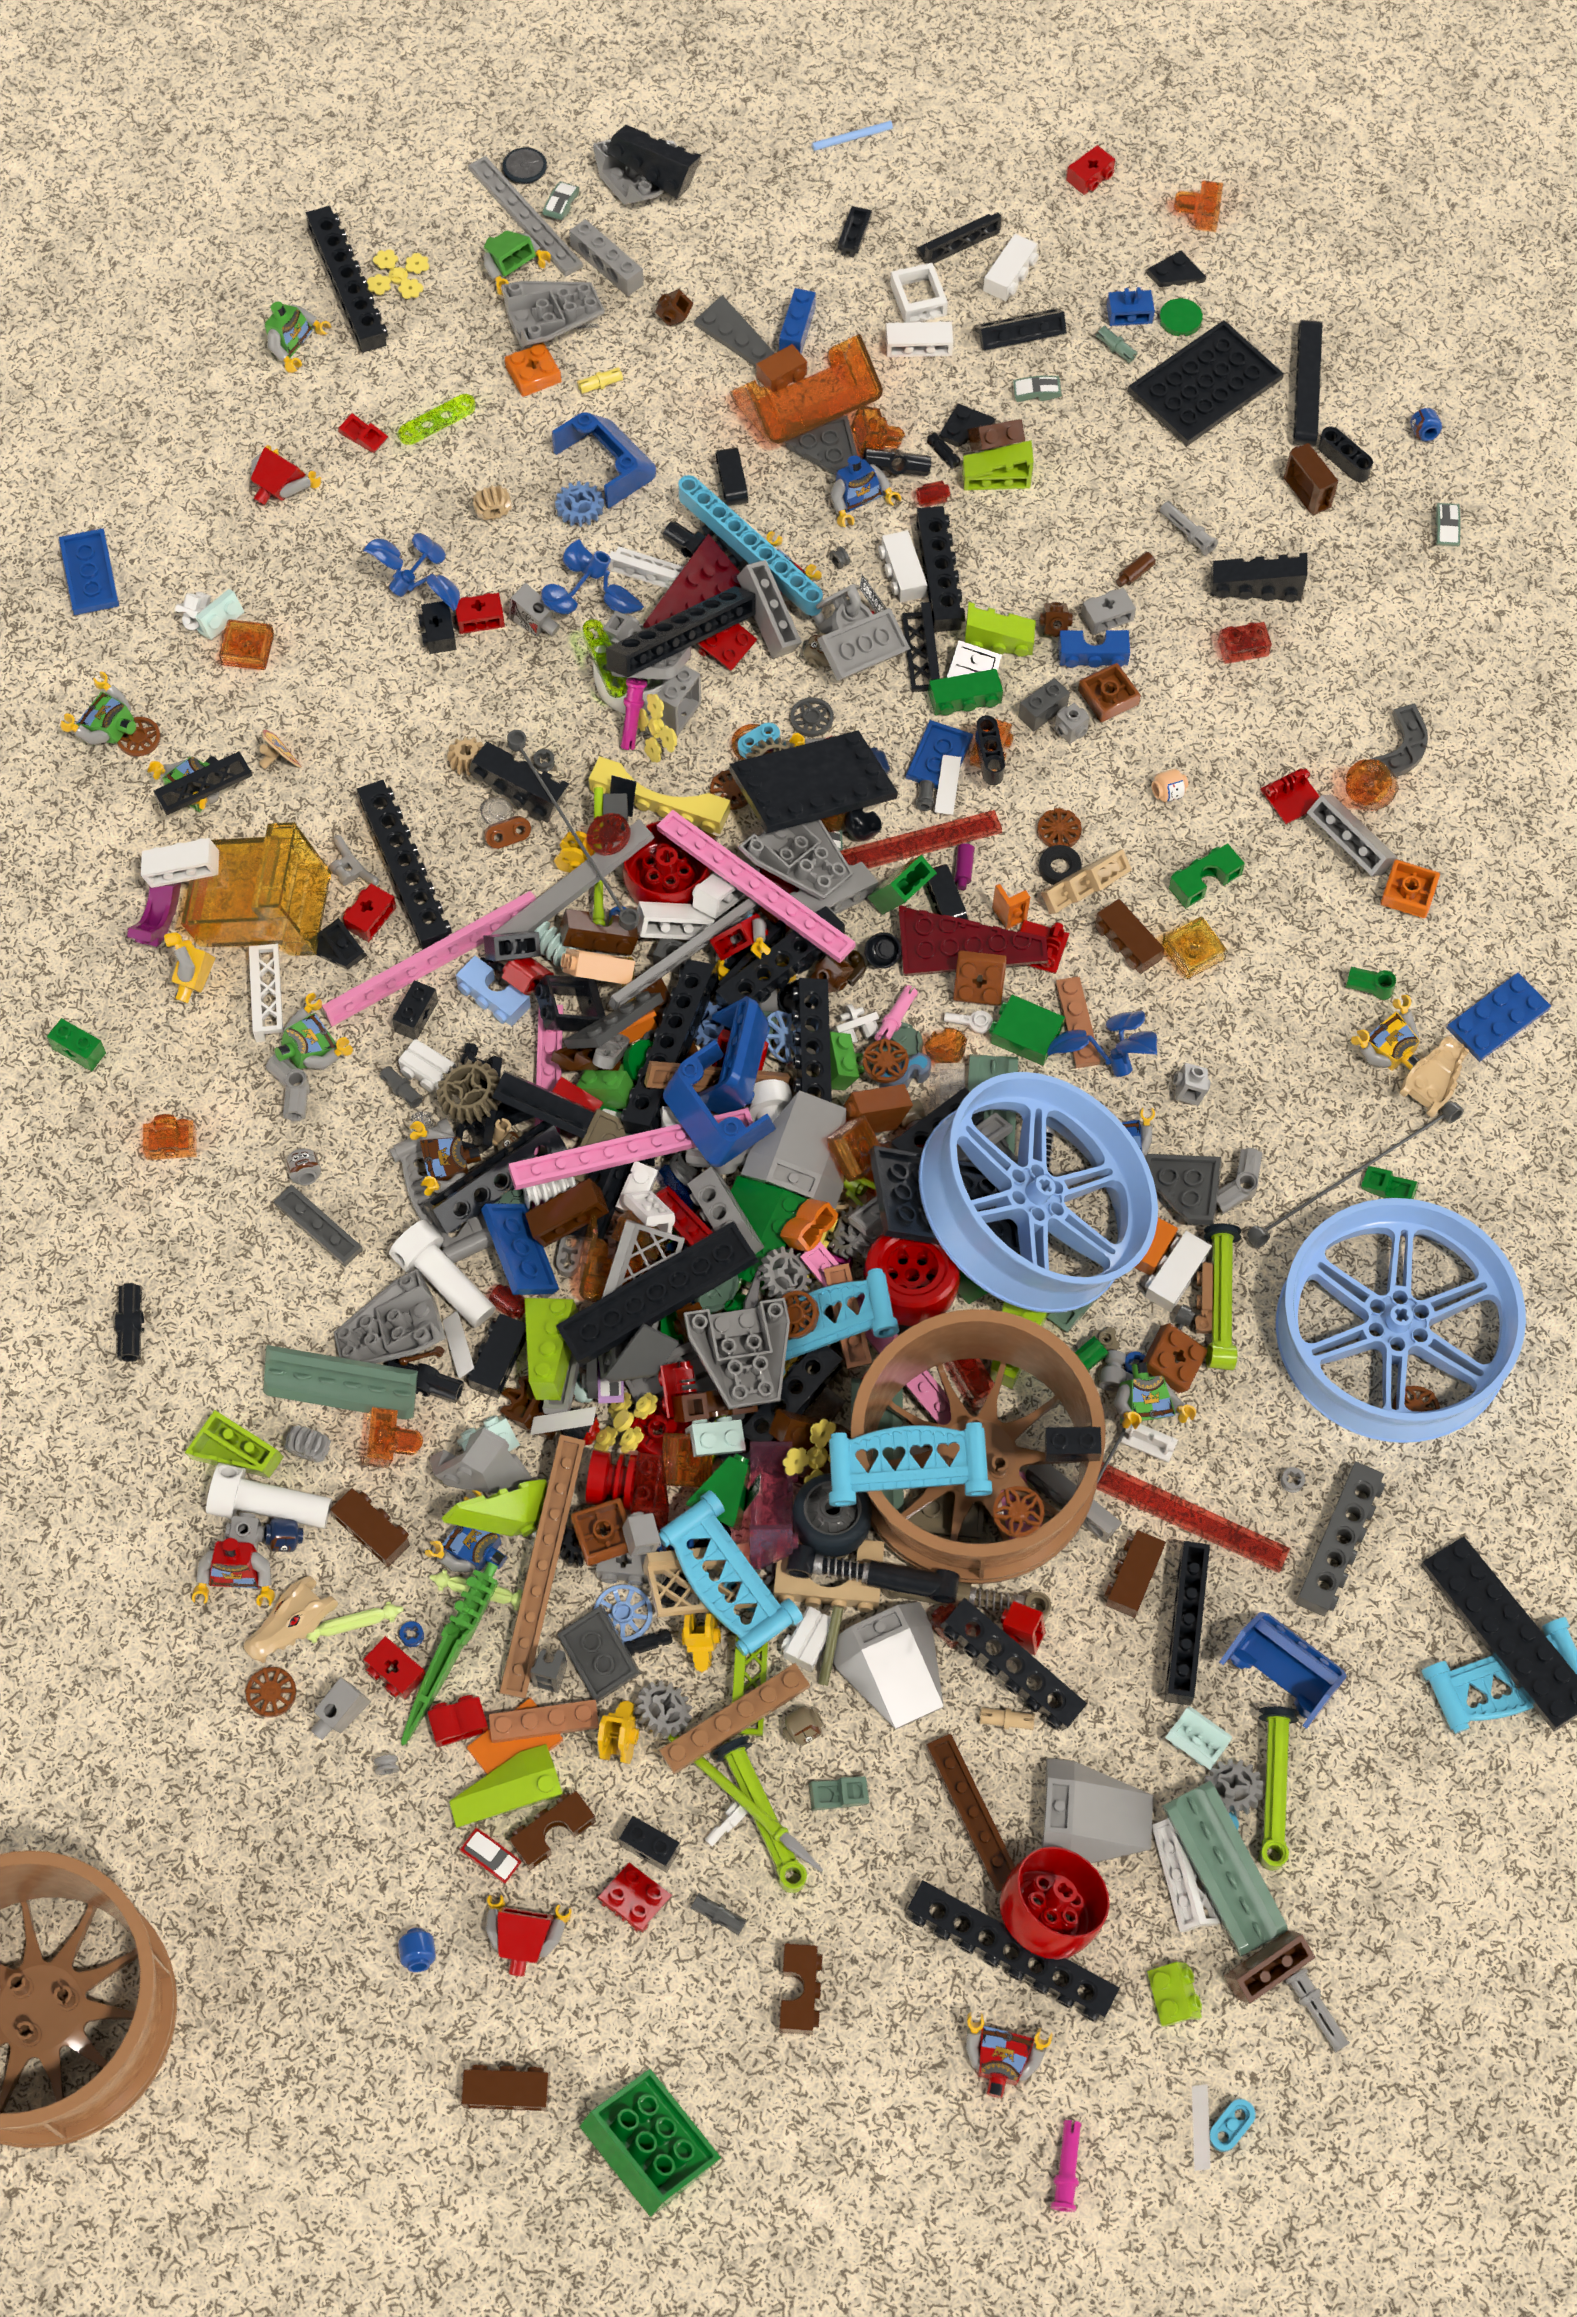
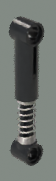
M800 1544L790 1546L786 1573L796 1578H811L812 1574H819L821 1576L827 1574L828 1577L835 1575V1578L841 1576L842 1579L847 1577L850 1581L852 1579H856L857 1582L862 1580L861 1582L866 1583L867 1587L930 1597L933 1601L946 1604L956 1602L960 1579L958 1573L944 1569L930 1571L871 1560V1563L863 1562V1564H859L858 1561L853 1563L849 1560L847 1562L843 1558L841 1560H837L836 1557L830 1559V1556L824 1558V1555L816 1554L814 1548Z

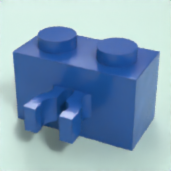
M1137 287L1136 291H1129V288H1124L1123 292H1108L1106 307L1109 326L1153 323L1155 309L1151 290H1141V287Z

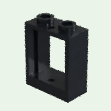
M545 975L534 987L535 997L540 1008V1016L547 1030L580 1031L605 1016L596 979ZM554 994L577 996L582 1015L559 1014Z

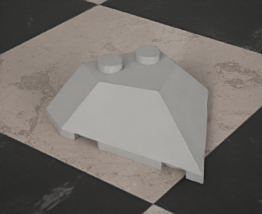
M484 1427L470 1435L466 1449L461 1455L456 1457L448 1451L442 1450L431 1456L429 1460L434 1476L443 1480L445 1485L459 1489L497 1493L499 1490L506 1488L508 1492L518 1490L520 1483L531 1481L532 1478L517 1455L511 1454L508 1451L509 1444L507 1441Z

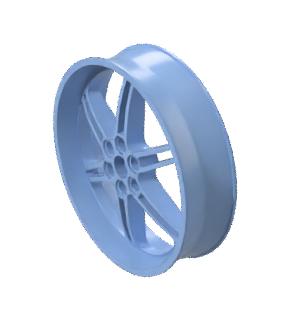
M1012 1072L992 1077L971 1090L962 1100L958 1109L945 1117L933 1129L922 1151L919 1164V1190L926 1218L938 1242L949 1258L968 1278L983 1290L1011 1305L1045 1313L1067 1312L1084 1307L1106 1292L1115 1279L1131 1271L1143 1259L1152 1244L1158 1221V1202L1154 1180L1142 1151L1126 1127L1111 1111L1094 1097L1066 1081L1031 1072ZM986 1110H1003L1019 1113L1022 1116L1023 1123L1019 1142L1018 1164L1012 1161L974 1126L971 1119L973 1114ZM1046 1125L1069 1140L1085 1156L1093 1168L1059 1177L1052 1176L1047 1170ZM957 1144L1000 1193L970 1200L960 1174ZM1098 1176L1100 1177L1099 1180H1095L1071 1189L1067 1188V1186H1071ZM1105 1187L1111 1199L1117 1221V1243L1109 1242L1072 1212L1064 1202ZM996 1206L994 1209L977 1212L978 1210ZM1004 1219L1013 1220L1018 1227L1021 1256L996 1236L986 1223ZM1048 1232L1075 1251L1099 1263L1103 1267V1272L1092 1277H1076L1050 1271Z
M1405 1198L1376 1199L1352 1205L1332 1215L1314 1229L1306 1238L1292 1262L1288 1277L1280 1293L1276 1312V1336L1280 1355L1290 1378L1304 1398L1321 1414L1342 1428L1371 1439L1398 1443L1436 1439L1461 1429L1477 1418L1494 1400L1504 1380L1514 1367L1521 1352L1526 1327L1525 1303L1519 1280L1512 1265L1498 1245L1482 1229L1458 1213L1429 1202ZM1385 1234L1389 1236L1392 1240L1386 1295L1376 1294L1330 1263L1325 1256V1251L1341 1241L1361 1235ZM1419 1235L1452 1250L1470 1267L1475 1275V1280L1425 1300L1415 1299L1411 1294L1413 1238ZM1400 1236L1405 1237L1402 1286L1396 1285ZM1310 1280L1317 1281L1342 1304L1362 1318L1365 1323L1317 1343L1305 1342L1299 1332L1298 1307L1300 1295L1306 1282ZM1479 1288L1483 1289V1291L1436 1312L1434 1311L1435 1307L1455 1300ZM1393 1298L1402 1300L1404 1304L1396 1303ZM1491 1300L1498 1308L1500 1324L1498 1345L1493 1360L1484 1365L1478 1363L1431 1331L1429 1326L1445 1320L1481 1301ZM1370 1307L1378 1308L1381 1313L1373 1312ZM1415 1313H1421L1425 1318H1418ZM1369 1330L1377 1331L1380 1336L1371 1335ZM1413 1336L1421 1337L1424 1342L1416 1341ZM1354 1339H1360L1359 1342L1347 1345L1345 1347L1316 1356L1313 1355L1315 1353L1339 1346ZM1390 1345L1399 1346L1401 1351L1393 1350ZM1371 1349L1379 1351L1382 1355L1383 1408L1369 1405L1344 1392L1326 1377L1320 1365ZM1408 1355H1416L1449 1375L1472 1386L1474 1392L1460 1402L1441 1409L1424 1412L1407 1409L1404 1401ZM1392 1364L1398 1365L1396 1410L1391 1407Z

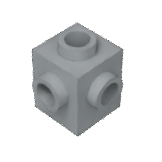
M618 611L614 612L603 628L611 638L610 642L612 644L642 631L639 626L640 622L635 617Z
M1075 703L1069 707H1063L1056 715L1055 730L1069 744L1073 743L1087 733L1090 719L1088 713L1083 708H1079Z
M1184 1063L1181 1070L1177 1071L1173 1078V1085L1176 1086V1100L1199 1106L1210 1088L1211 1081L1208 1079V1069Z
M240 1513V1516H232V1522L227 1523L225 1538H235L238 1542L252 1543L256 1551H258L259 1542L264 1540L265 1527L261 1526L259 1518H255L256 1515Z

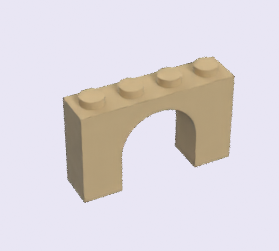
M780 1532L774 1585V1597L776 1600H779V1603L789 1598L793 1602H805V1605L809 1607H820L821 1604L831 1605V1608H833V1605H839L844 1607L843 1610L847 1609V1607H857V1610L860 1612H873V1609H879L880 1589L867 1587L866 1583L861 1582L862 1580L857 1582L856 1579H852L836 1587H824L816 1584L810 1578L803 1579L788 1575L786 1567L790 1546L794 1544L802 1545L795 1533ZM865 1540L857 1548L856 1561L859 1564H863V1562L871 1563V1560L883 1562L884 1542Z

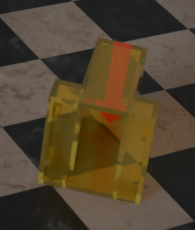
M269 823L265 837L211 840L219 850L218 875L190 880L181 925L200 947L280 944L287 954L291 956L316 955L319 942L317 936L318 932L321 931L332 872L296 823Z

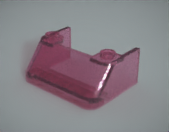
M750 1442L751 1484L761 1472L760 1491L751 1502V1525H749L750 1563L754 1569H763L792 1555L793 1549H798V1533H793V1483H798V1474L787 1475L783 1465L787 1452L792 1448V1442Z

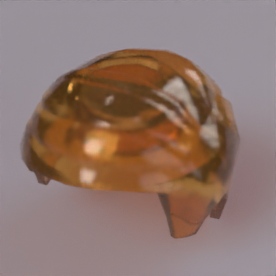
M945 1028L938 1034L934 1031L925 1042L926 1054L938 1065L953 1066L962 1060L966 1050L967 1038L961 1031L955 1028Z

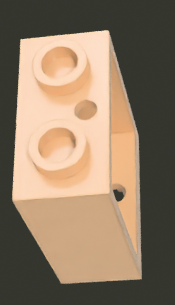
M566 948V953H563L561 957V967L564 973L620 984H629L632 981L635 965L633 960Z

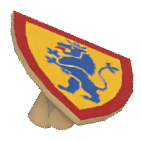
M262 730V738L273 747L262 744L259 748L260 752L266 755L259 762L264 769L280 754L297 767H302L277 735L268 730Z

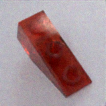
M638 1452L631 1514L643 1512L644 1514L653 1513L658 1533L660 1529L668 1524L669 1515L663 1455Z

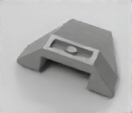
M611 139L594 143L593 150L600 178L624 205L655 198L665 192L607 153ZM666 140L667 144L677 147L673 140Z
M519 281L501 285L508 319L521 348L544 343L604 314V308L591 282Z
M821 820L767 834L764 831L759 836L754 833L738 847L755 865L822 901L853 875L851 868Z
M799 1090L773 1122L776 1130L758 1141L749 1151L741 1175L758 1182L773 1184L809 1199L829 1202L835 1209L844 1186L846 1108Z
M418 1269L393 1281L334 1331L340 1358L375 1364L417 1354L446 1339L437 1304Z
M785 1298L760 1301L757 1308L717 1314H710V1309L685 1312L683 1314L688 1339L728 1409L780 1401L790 1326Z
M920 1602L896 1605L850 1626L838 1635L833 1659L836 1670L895 1730L944 1707L932 1624Z
M1047 1758L1045 1821L1041 1848H1065L1079 1854L1091 1864L1151 1850L1152 1794L1078 1762Z

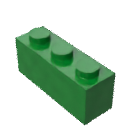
M996 668L929 681L928 694L934 715L948 716L957 711L964 710L970 712L979 707L986 706L991 708L1002 703L1003 688Z

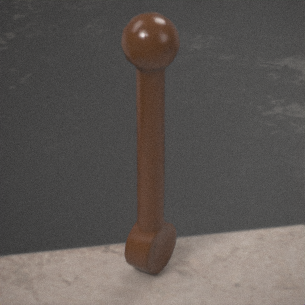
M437 1346L434 1351L411 1357L399 1358V1363L402 1366H406L411 1361L430 1356L442 1357L445 1350Z

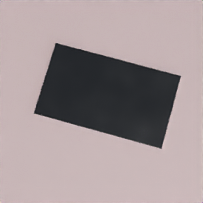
M612 775L610 794L627 793L628 816L633 817L637 781Z

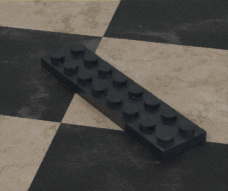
M733 1221L562 1321L556 1327L579 1366L582 1367L633 1337L643 1323L648 1326L655 1324L759 1261Z
M1463 1536L1422 1561L1421 1567L1553 1732L1577 1718V1674L1468 1540Z

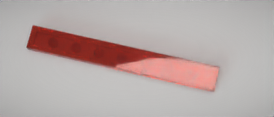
M995 810L841 850L840 852L848 865L863 862L867 869L997 835L1002 833V827Z
M1107 1465L1096 1486V1489L1277 1573H1280L1290 1551V1548L1110 1465Z

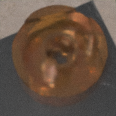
M1363 759L1356 762L1350 767L1346 775L1345 788L1348 796L1359 806L1367 810L1378 811L1388 806L1399 790L1398 781L1393 771L1383 762L1376 759ZM1370 782L1374 783L1372 787L1369 785Z

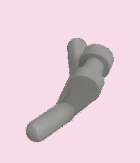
M335 835L333 841L343 858L333 861L329 866V870L334 875L337 874L339 876L341 884L346 886L360 877L369 884L378 885L379 879L367 871L353 856L342 836ZM350 866L352 870L346 871L345 868Z

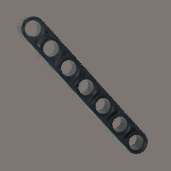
M1300 320L1297 344V351L1299 352L1297 353L1296 368L1298 370L1296 371L1297 388L1295 389L1296 406L1293 438H1295L1293 444L1296 445L1309 443L1311 446H1316L1322 321Z

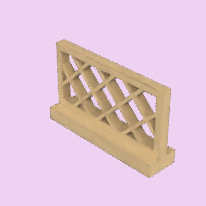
M749 1543L736 1544L750 1563L749 1555L751 1551ZM707 1547L689 1550L693 1551V1556L696 1559H702ZM675 1550L646 1554L642 1567L644 1575L648 1577L657 1617L710 1612L702 1602L699 1605H692L684 1600L690 1592L694 1595L696 1593L688 1582L679 1577L683 1570ZM725 1560L705 1561L702 1564V1568L705 1572L708 1569H715L721 1573ZM664 1574L671 1580L664 1587L656 1581L655 1575ZM674 1582L687 1589L682 1597L669 1590ZM735 1582L738 1585L732 1592L719 1584L718 1591L728 1597L726 1599L728 1603H733L741 1582ZM666 1595L677 1603L674 1607L662 1608V1597ZM737 1604L734 1606V1609L756 1607L757 1604Z

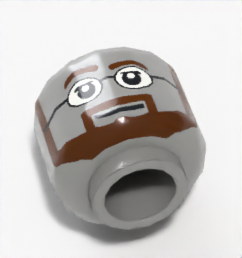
M305 1148L297 1149L286 1159L289 1177L294 1183L306 1186L314 1183L319 1178L321 1166L314 1151Z

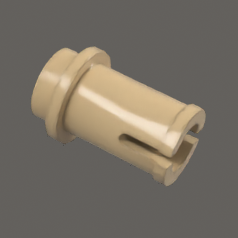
M501 1118V1123L499 1119L496 1121L492 1145L495 1147L509 1133L511 1129L509 1120Z

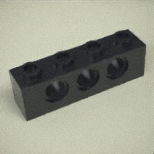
M966 1087L961 1089L891 1142V1149L922 1154L924 1147L916 1145L921 1144L925 1146L933 1129L945 1117L958 1109L962 1100L970 1091ZM984 1111L972 1115L971 1119L975 1127L983 1122Z

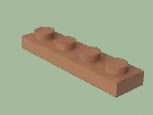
M1080 976L1056 980L1055 984L1062 1013L1065 1017L1066 1030H1085L1087 1035H1091L1095 1039ZM1091 1042L1083 1049L1072 1052L1076 1068L1100 1065L1098 1051Z
M849 1263L823 1269L827 1286L853 1281ZM851 1297L847 1305L858 1315L860 1311L858 1300L855 1297ZM841 1302L836 1303L834 1307L832 1306L835 1321H837L842 1307ZM865 1332L840 1340L847 1370L872 1364Z
M596 1700L489 1714L492 1743L599 1728Z

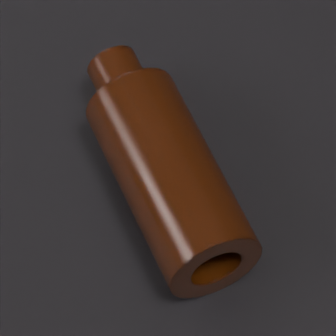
M1147 551L1144 552L1119 573L1116 584L1119 587L1125 584L1131 585L1156 564L1154 556Z

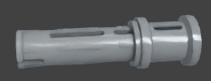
M1166 501L1161 506L1160 513L1188 536V541L1198 546L1204 556L1211 553L1217 547L1218 540L1209 536L1203 526H1196L1170 501Z
M1304 1968L1285 1981L1287 1984H1291L1300 1998V2005L1308 2008L1336 2053L1350 2044V2042L1346 2039L1320 1998L1322 1996L1321 1990L1315 1988L1307 1975V1968Z

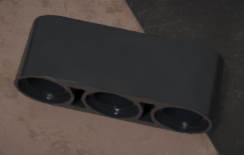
M1336 427L1324 428L1318 445L1319 451L1355 482L1367 481L1373 466V459Z
M738 447L715 450L724 500H726L725 504L731 506L748 503V491Z
M985 715L981 716L976 724L975 740L983 780L989 785H998L1004 778L1005 759L998 723L994 717Z
M943 864L933 867L936 874L927 882L929 885L927 889L932 902L936 903L934 907L937 914L968 920L966 909L948 865Z

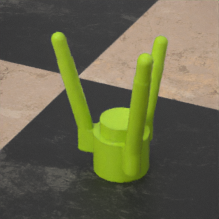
M854 1170L844 1180L843 1187L848 1190L845 1195L861 1207L864 1204L856 1195L862 1196L869 1187L876 1190L874 1182L866 1179Z

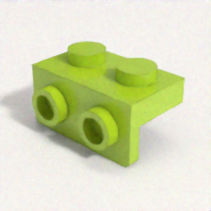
M1174 1962L1147 1971L1162 2027L1190 2019L1197 2020L1202 2018L1200 2012L1202 2010V2003L1199 1996L1195 1993L1193 1986L1194 1974L1187 1963Z

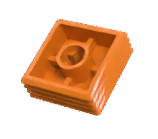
M544 343L535 344L532 347L504 357L505 367L522 397L562 382L561 371Z
M1395 859L1380 904L1426 918L1440 873Z

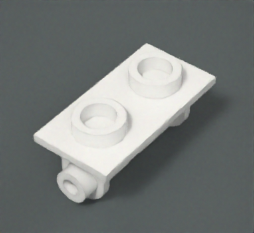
M1131 1424L1125 1430L1121 1443L1169 1463L1178 1439L1142 1424L1137 1429H1134Z

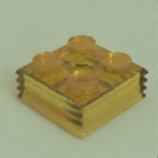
M1202 916L1164 935L1161 944L1186 979H1190L1226 960L1228 953L1226 947Z

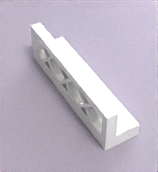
M619 546L616 552L611 551L609 555L611 558L609 571L667 589L670 588L684 568L683 566Z
M278 944L249 946L252 1026L256 1042L266 1041L265 1034L283 1033ZM273 952L274 958L268 964L264 963L261 953ZM267 971L275 976V979L269 985L263 982V975ZM271 993L276 997V1000L268 1007L264 1004V997ZM271 1014L277 1019V1025L265 1026V1018Z
M1169 1818L1153 1824L1152 1829L1180 1932H1188L1201 1926L1221 1924L1220 1917ZM1196 1879L1200 1882L1202 1890L1197 1887ZM1203 1905L1207 1908L1210 1918L1205 1917Z

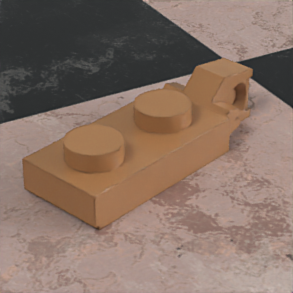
M1203 1262L1202 1271H1197V1286H1201V1295L1196 1297V1310H1201V1312L1195 1318L1194 1323L1197 1334H1211L1213 1264Z

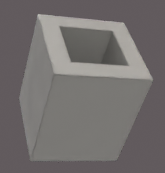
M637 1512L627 1517L622 1529L630 1557L656 1552L661 1541L653 1513L644 1514L643 1512Z

